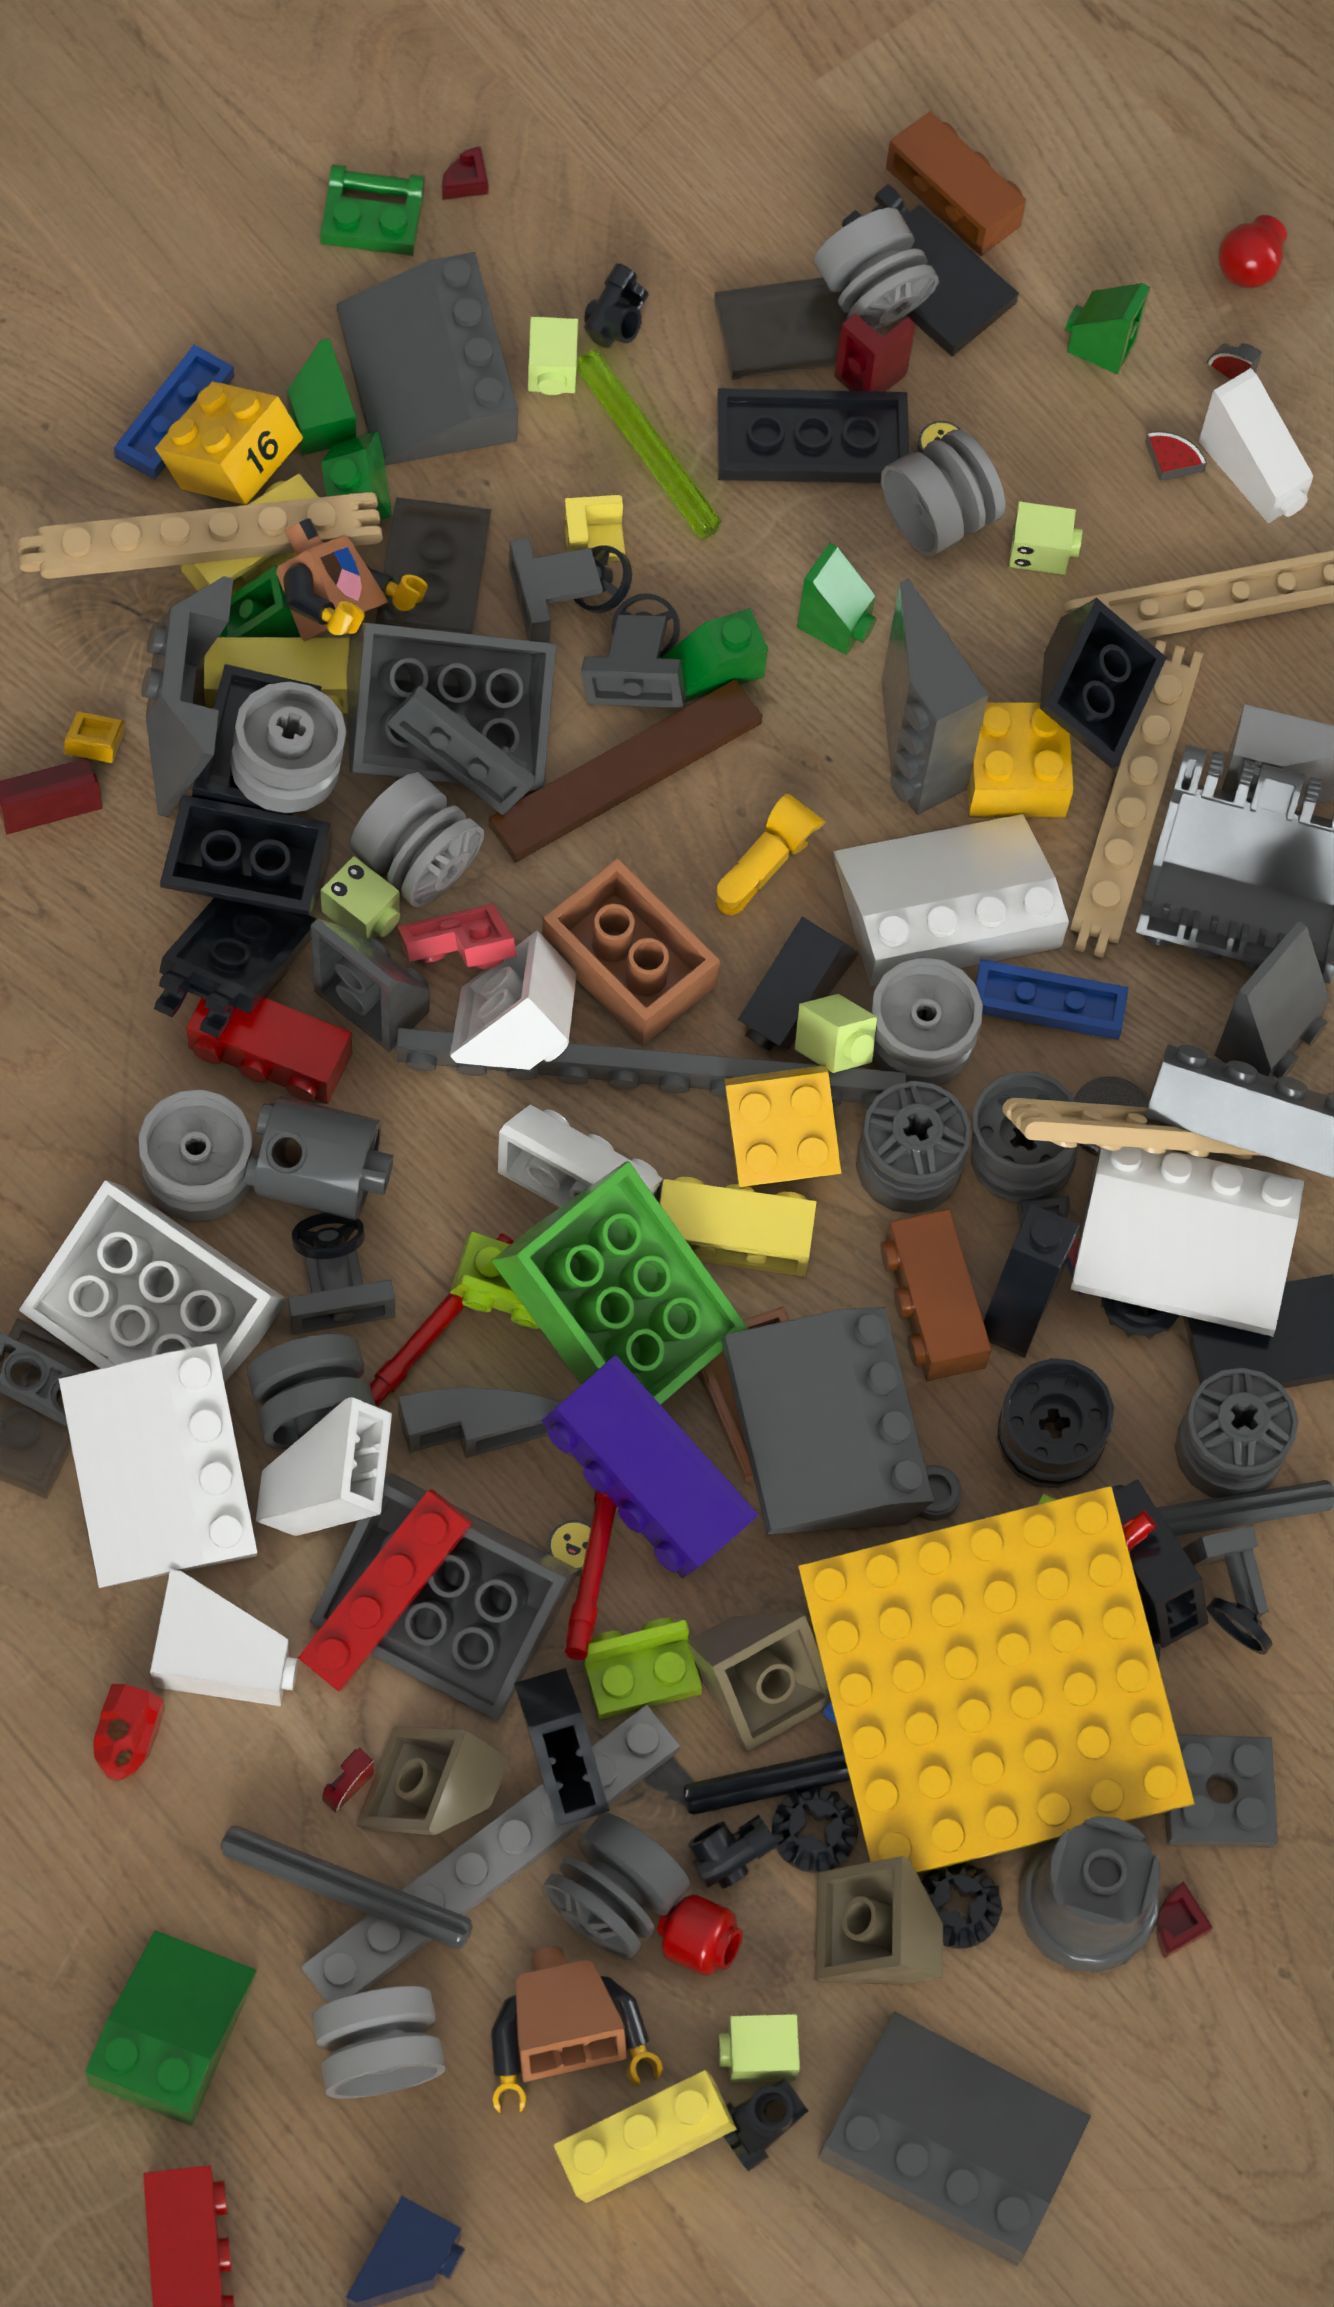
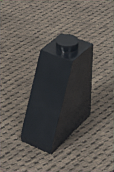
M802 916L738 1018L740 1022L750 1027L745 1036L768 1051H771L775 1044L788 1050L796 1040L799 1004L827 997L853 963L859 951Z
M1030 1205L1012 1245L983 1321L990 1343L1026 1357L1064 1271L1079 1227L1078 1223L1036 1205Z
M1137 1479L1126 1486H1113L1112 1490L1121 1524H1124L1130 1518L1133 1519L1142 1510H1145L1156 1523L1157 1529L1151 1531L1145 1539L1135 1545L1129 1551L1146 1620L1156 1634L1159 1644L1164 1648L1209 1624L1203 1582L1200 1574Z
M566 1668L514 1683L557 1827L610 1811L582 1711Z

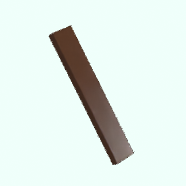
M735 679L517 801L504 815L498 812L489 817V827L516 863L762 723V714Z

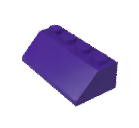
M616 1355L541 1420L548 1428L547 1433L553 1444L562 1452L570 1453L584 1468L583 1475L587 1482L595 1490L606 1493L619 1507L618 1513L622 1521L631 1530L637 1533L641 1532L653 1545L657 1560L667 1570L677 1572L682 1579L699 1568L758 1516L756 1511Z

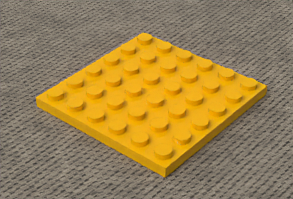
M1111 1486L798 1566L871 1862L903 1856L910 1859L918 1874L1058 1839L1068 1829L1070 1831L1074 1826L1083 1824L1086 1819L1096 1816L1119 1818L1127 1822L1195 1805Z

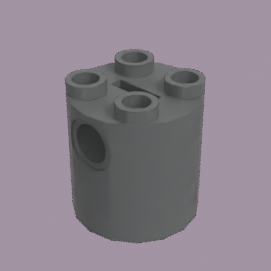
M279 1096L275 1104L271 1103L269 1105L264 1103L261 1108L256 1133L264 1135L260 1153L258 1155L251 1154L244 1183L254 1186V1193L258 1197L357 1220L365 1204L368 1192L380 1195L385 1194L392 1171L394 1156L378 1151L381 1138V1120ZM291 1138L295 1139L302 1148V1157L296 1166L291 1164L285 1156V1146Z

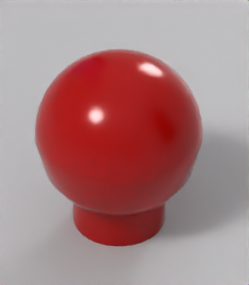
M1260 215L1253 223L1240 224L1228 232L1220 244L1218 253L1220 268L1227 279L1244 288H1256L1270 282L1277 275L1283 260L1282 244L1287 238L1284 225L1273 216Z

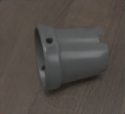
M1096 1816L1086 1819L1083 1824L1074 1826L1070 1831L1068 1829L1060 1838L1047 1841L1042 1849L1030 1859L1019 1882L1018 1911L1027 1936L1047 1958L1071 1970L1101 1972L1126 1964L1146 1946L1158 1921L1160 1863L1156 1853L1153 1856L1151 1848L1144 1842L1145 1835L1137 1827L1119 1818Z

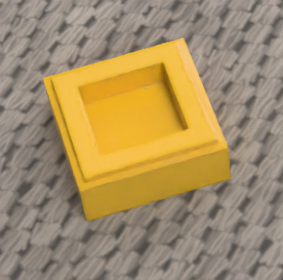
M77 711L65 738L64 754L113 763L124 737L125 721Z

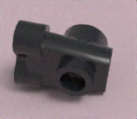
M615 264L604 282L606 287L599 300H592L587 305L584 313V329L594 343L605 348H610L614 341L627 344L636 338L641 327L640 309L649 296L648 291L637 283L636 273L623 264Z
M759 1815L740 1826L739 1830L734 1834L731 1833L724 1821L718 1822L700 1832L688 1843L690 1850L696 1857V1860L692 1863L708 1888L717 1882L722 1889L732 1886L748 1874L747 1863L755 1858L760 1859L779 1846Z
M784 2077L771 2086L759 2089L751 2098L736 2107L731 2102L727 2103V2109L737 2130L723 2137L749 2172L769 2157L765 2150L809 2110ZM774 2101L782 2102L786 2108V2114L779 2122H770L766 2117V2108Z

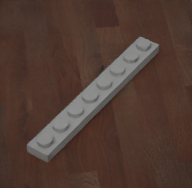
M647 1705L592 1746L608 1806L680 1750L678 1742ZM543 1783L401 1891L464 1916L594 1816L557 1827ZM369 1914L301 1966L302 1972L328 2004L337 1999L365 1992L433 1939Z

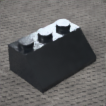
M183 795L160 887L310 915L321 895L332 851L331 823Z

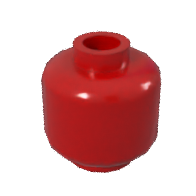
M696 1894L684 1897L667 1915H661L657 1926V1934L662 1936L664 1956L668 1960L703 1976L711 1975L717 1972L719 1968L727 1969L736 1958L743 1937L742 1930L737 1928V1917L734 1912Z

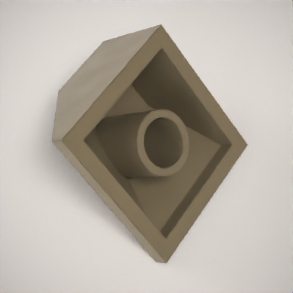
M801 1611L733 1616L687 1642L704 1686L746 1752L753 1750L820 1712L831 1702L819 1649L806 1616Z
M394 1726L356 1825L363 1830L437 1835L491 1808L509 1757L467 1730Z
M900 1856L818 1873L816 1980L823 1982L904 1985L943 1978V1923L909 1858Z

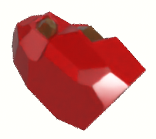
M111 1684L101 1711L100 1721L93 1742L94 1758L109 1779L120 1781L132 1775L150 1756L165 1709L164 1700L150 1691L127 1684Z

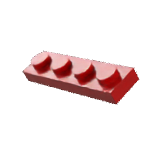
M428 1490L301 1652L298 1659L338 1692L344 1690L474 1522L435 1490Z

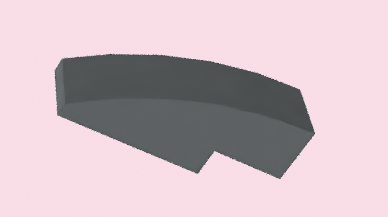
M462 1387L437 1389L398 1397V1416L409 1453L460 1439L465 1457L468 1458L548 1436V1428L541 1420L561 1402L535 1394L497 1388Z

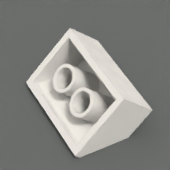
M538 930L515 946L516 957L504 959L501 965L485 969L461 987L450 1052L451 1058L456 1063L530 1070L543 1059L546 1062L554 1060L568 1046L577 972Z
M530 1104L506 1122L499 1131L498 1173L558 1207H562L627 1161L632 1164L657 1201L661 1198L663 1178L658 1176L657 1171L650 1164L636 1158L629 1160L618 1154L605 1139L595 1134H588L586 1136L570 1127L569 1122L562 1115L549 1109L541 1111Z

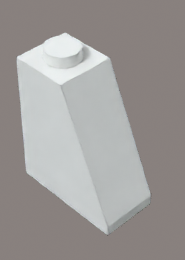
M1250 368L1213 390L1199 443L1267 523L1272 522L1283 514L1286 517L1294 515L1308 501L1307 494L1313 474L1257 374Z
M353 1397L342 1401L262 1470L256 1522L293 1536H299L380 1515L392 1413Z
M170 1569L150 1671L153 1687L281 1706L284 1689L291 1691L294 1689L298 1658L290 1657L289 1640L182 1571Z

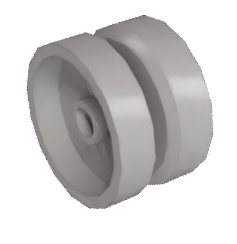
M283 682L268 684L253 692L239 708L230 760L234 783L247 799L267 810L293 813L307 811L322 803L337 785L347 731L342 712L329 696L309 685Z
M916 958L901 962L885 973L874 991L870 1013L877 1016L872 1059L882 1071L906 1073V1082L919 1081L935 1085L948 1083L964 1071L974 1053L982 1022L983 1003L976 984L962 969L940 959Z
M203 1089L179 1091L159 1101L145 1116L138 1135L143 1182L153 1202L166 1213L191 1222L214 1220L233 1211L248 1195L251 1185H246L244 1179L249 1158L253 1154L251 1127L242 1110L228 1098Z
M401 1986L362 1992L337 1999L319 2007L312 2013L317 2046L333 2052L321 2062L326 2096L333 2098H360L396 2092L428 2082L445 2072L440 2039L424 2033L436 2023L431 1991L429 1989L416 1986Z

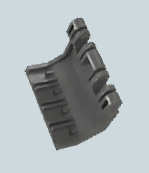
M1186 744L1153 859L1136 933L1143 934L1147 941L1159 946H1172L1173 943L1192 947L1194 953L1205 958L1220 959L1222 956L1241 960V964L1244 967L1256 971L1299 920L1308 928L1324 983L1330 984L1334 972V812L1332 819L1313 815L1315 804L1319 801L1321 795L1322 780L1310 777L1301 810L1297 811L1296 807L1305 775L1262 764L1251 799L1247 798L1256 762L1245 760L1238 773V785L1235 794L1215 789L1218 778L1221 777L1225 764L1224 754L1213 751L1204 786L1198 785L1207 749Z

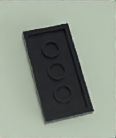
M718 388V480L881 483V474L884 468L909 454L907 392Z

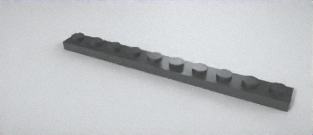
M398 1028L396 1044L397 1062L406 1063V1067L417 1071H433L437 1065L457 1067L459 1073L473 1076L485 1075L487 1070L505 1071L509 1077L519 1080H533L538 1077V1074L558 1076L559 1081L575 1085L586 1084L588 1079L607 1080L610 1086L621 1089H634L639 1087V1083L659 1085L660 1090L668 1093L689 1092L690 1088L709 1089L710 1094L726 1098L724 1082L726 1078L821 1066L569 1043L566 1049L554 1060L546 1062L543 1059L530 1070L456 1063L450 1056L454 1034L451 1032ZM850 1068L832 1073L828 1070L833 1107L839 1106L841 1101L862 1103V1107L868 1110L876 1096L892 1085L906 1082V1073Z

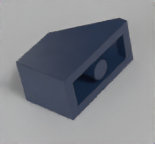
M401 2196L346 2296L347 2307H375L434 2289L441 2275L450 2279L466 2249L458 2245L461 2239V2228Z

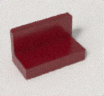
M855 313L843 322L841 326L834 377L849 391L886 392L905 377L908 372L916 324L908 317L885 336L881 337Z
M87 758L0 781V816L6 835L102 809L99 782L96 774L92 773Z

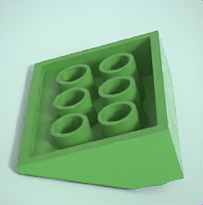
M629 1161L618 1166L534 1225L491 1260L580 1384L585 1382L616 1355L661 1405L723 1351L721 1338L724 1335L749 1329Z

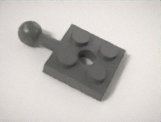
M1177 1735L1195 1805L1166 1812L1167 1845L1273 1848L1278 1842L1272 1737ZM1212 1778L1225 1780L1232 1788V1801L1226 1804L1213 1801L1206 1790L1207 1781Z

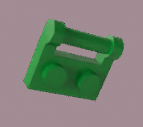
M332 164L320 232L321 244L413 256L423 202L425 176L410 174L408 179L347 171L346 166ZM346 189L407 197L406 205L343 196Z

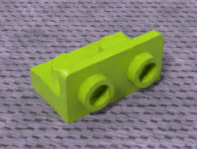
M471 1231L466 1237L449 1293L463 1297L462 1304L471 1309L491 1312L492 1308L512 1314L510 1320L520 1326L539 1329L537 1323L491 1261L510 1244Z
M659 1618L644 1624L642 1631L622 1635L620 1631L615 1630L598 1634L592 1638L588 1646L587 1658L582 1660L598 1721L639 1711L646 1705L651 1708L702 1694L703 1688L697 1667L687 1644L690 1631L687 1620L673 1622L672 1618Z

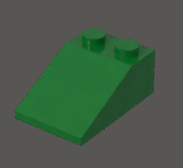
M155 1930L110 2013L86 2067L85 2074L89 2086L192 2126L257 1974V1970Z

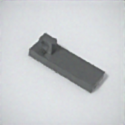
M420 685L392 712L386 723L502 815L531 789L536 779L533 774L526 770L528 763L525 760L523 761L507 746H504L502 749L498 748Z

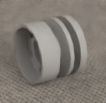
M894 208L875 210L844 226L820 247L813 260L829 289L834 292H842L838 303L844 313H849L847 318L849 319L856 313L874 330L894 323L909 314L935 291L939 283L938 276L933 267L926 265L928 261L924 252L919 249H911L915 241L913 234L898 209Z
M954 429L944 434L940 440H933L928 443L923 449V454L911 452L887 465L882 471L881 486L890 514L907 541L924 556H934L958 543L963 537V532L975 534L984 525L995 523L1005 514L1006 501L996 469L985 450L972 436L963 430Z
M419 772L407 774L381 793L363 814L350 840V850L376 873L388 872L387 882L399 890V892L402 891V897L416 908L431 903L455 884L478 854L484 840V830L470 818L466 819V814L457 806L446 807L447 797Z

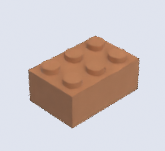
M618 858L543 917L542 936L577 972L576 980L642 1046L646 1045L717 987L720 960Z

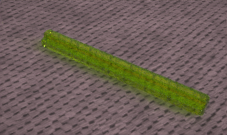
M591 350L587 354L580 356L577 360L578 372L697 536L706 539L716 534L720 529V517L598 351Z

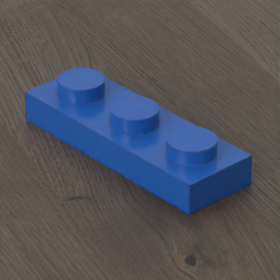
M193 345L114 446L115 458L155 480L166 467L155 447L168 433L172 424L185 414L197 400L199 393L208 387L212 381L229 385L235 377L234 366Z
M983 959L980 960L976 986L983 1003V1015L1119 1040L1129 987Z

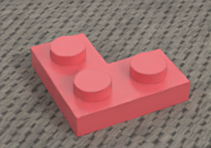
M494 903L397 926L400 945L409 962L415 960L422 963L435 962L444 958L446 953L458 950L468 968L475 966L480 969H488L501 965L504 959L517 956L514 938Z

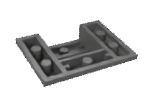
M223 576L172 606L160 624L154 623L148 635L146 649L148 653L153 654L152 667H149L145 673L141 695L148 698L146 724L158 815L168 817L182 799V796L185 795L214 756L219 710L193 704L197 666L229 622L233 578Z

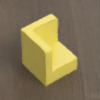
M621 495L565 498L563 525L566 552L607 545L625 554L622 528L623 499ZM609 554L608 562H621L616 554Z

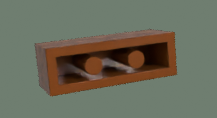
M931 111L890 140L886 169L980 256L1021 227L1026 198L1023 197L1020 189L1013 182L1006 181L991 167L983 154L974 152L959 138L958 133L950 124L942 122Z
M950 1209L890 1222L886 1241L880 1244L881 1255L886 1271H894L899 1288L894 1289L895 1305L901 1319L908 1318L912 1335L908 1336V1349L913 1365L922 1366L926 1382L985 1369L991 1354V1346Z

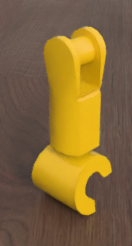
M785 794L782 796L768 817L765 832L742 856L737 865L719 881L716 892V905L721 913L733 916L743 911L756 895L758 889H761L788 859L789 851L792 854L802 851L808 845L807 837L814 831L819 830L826 821L792 795Z

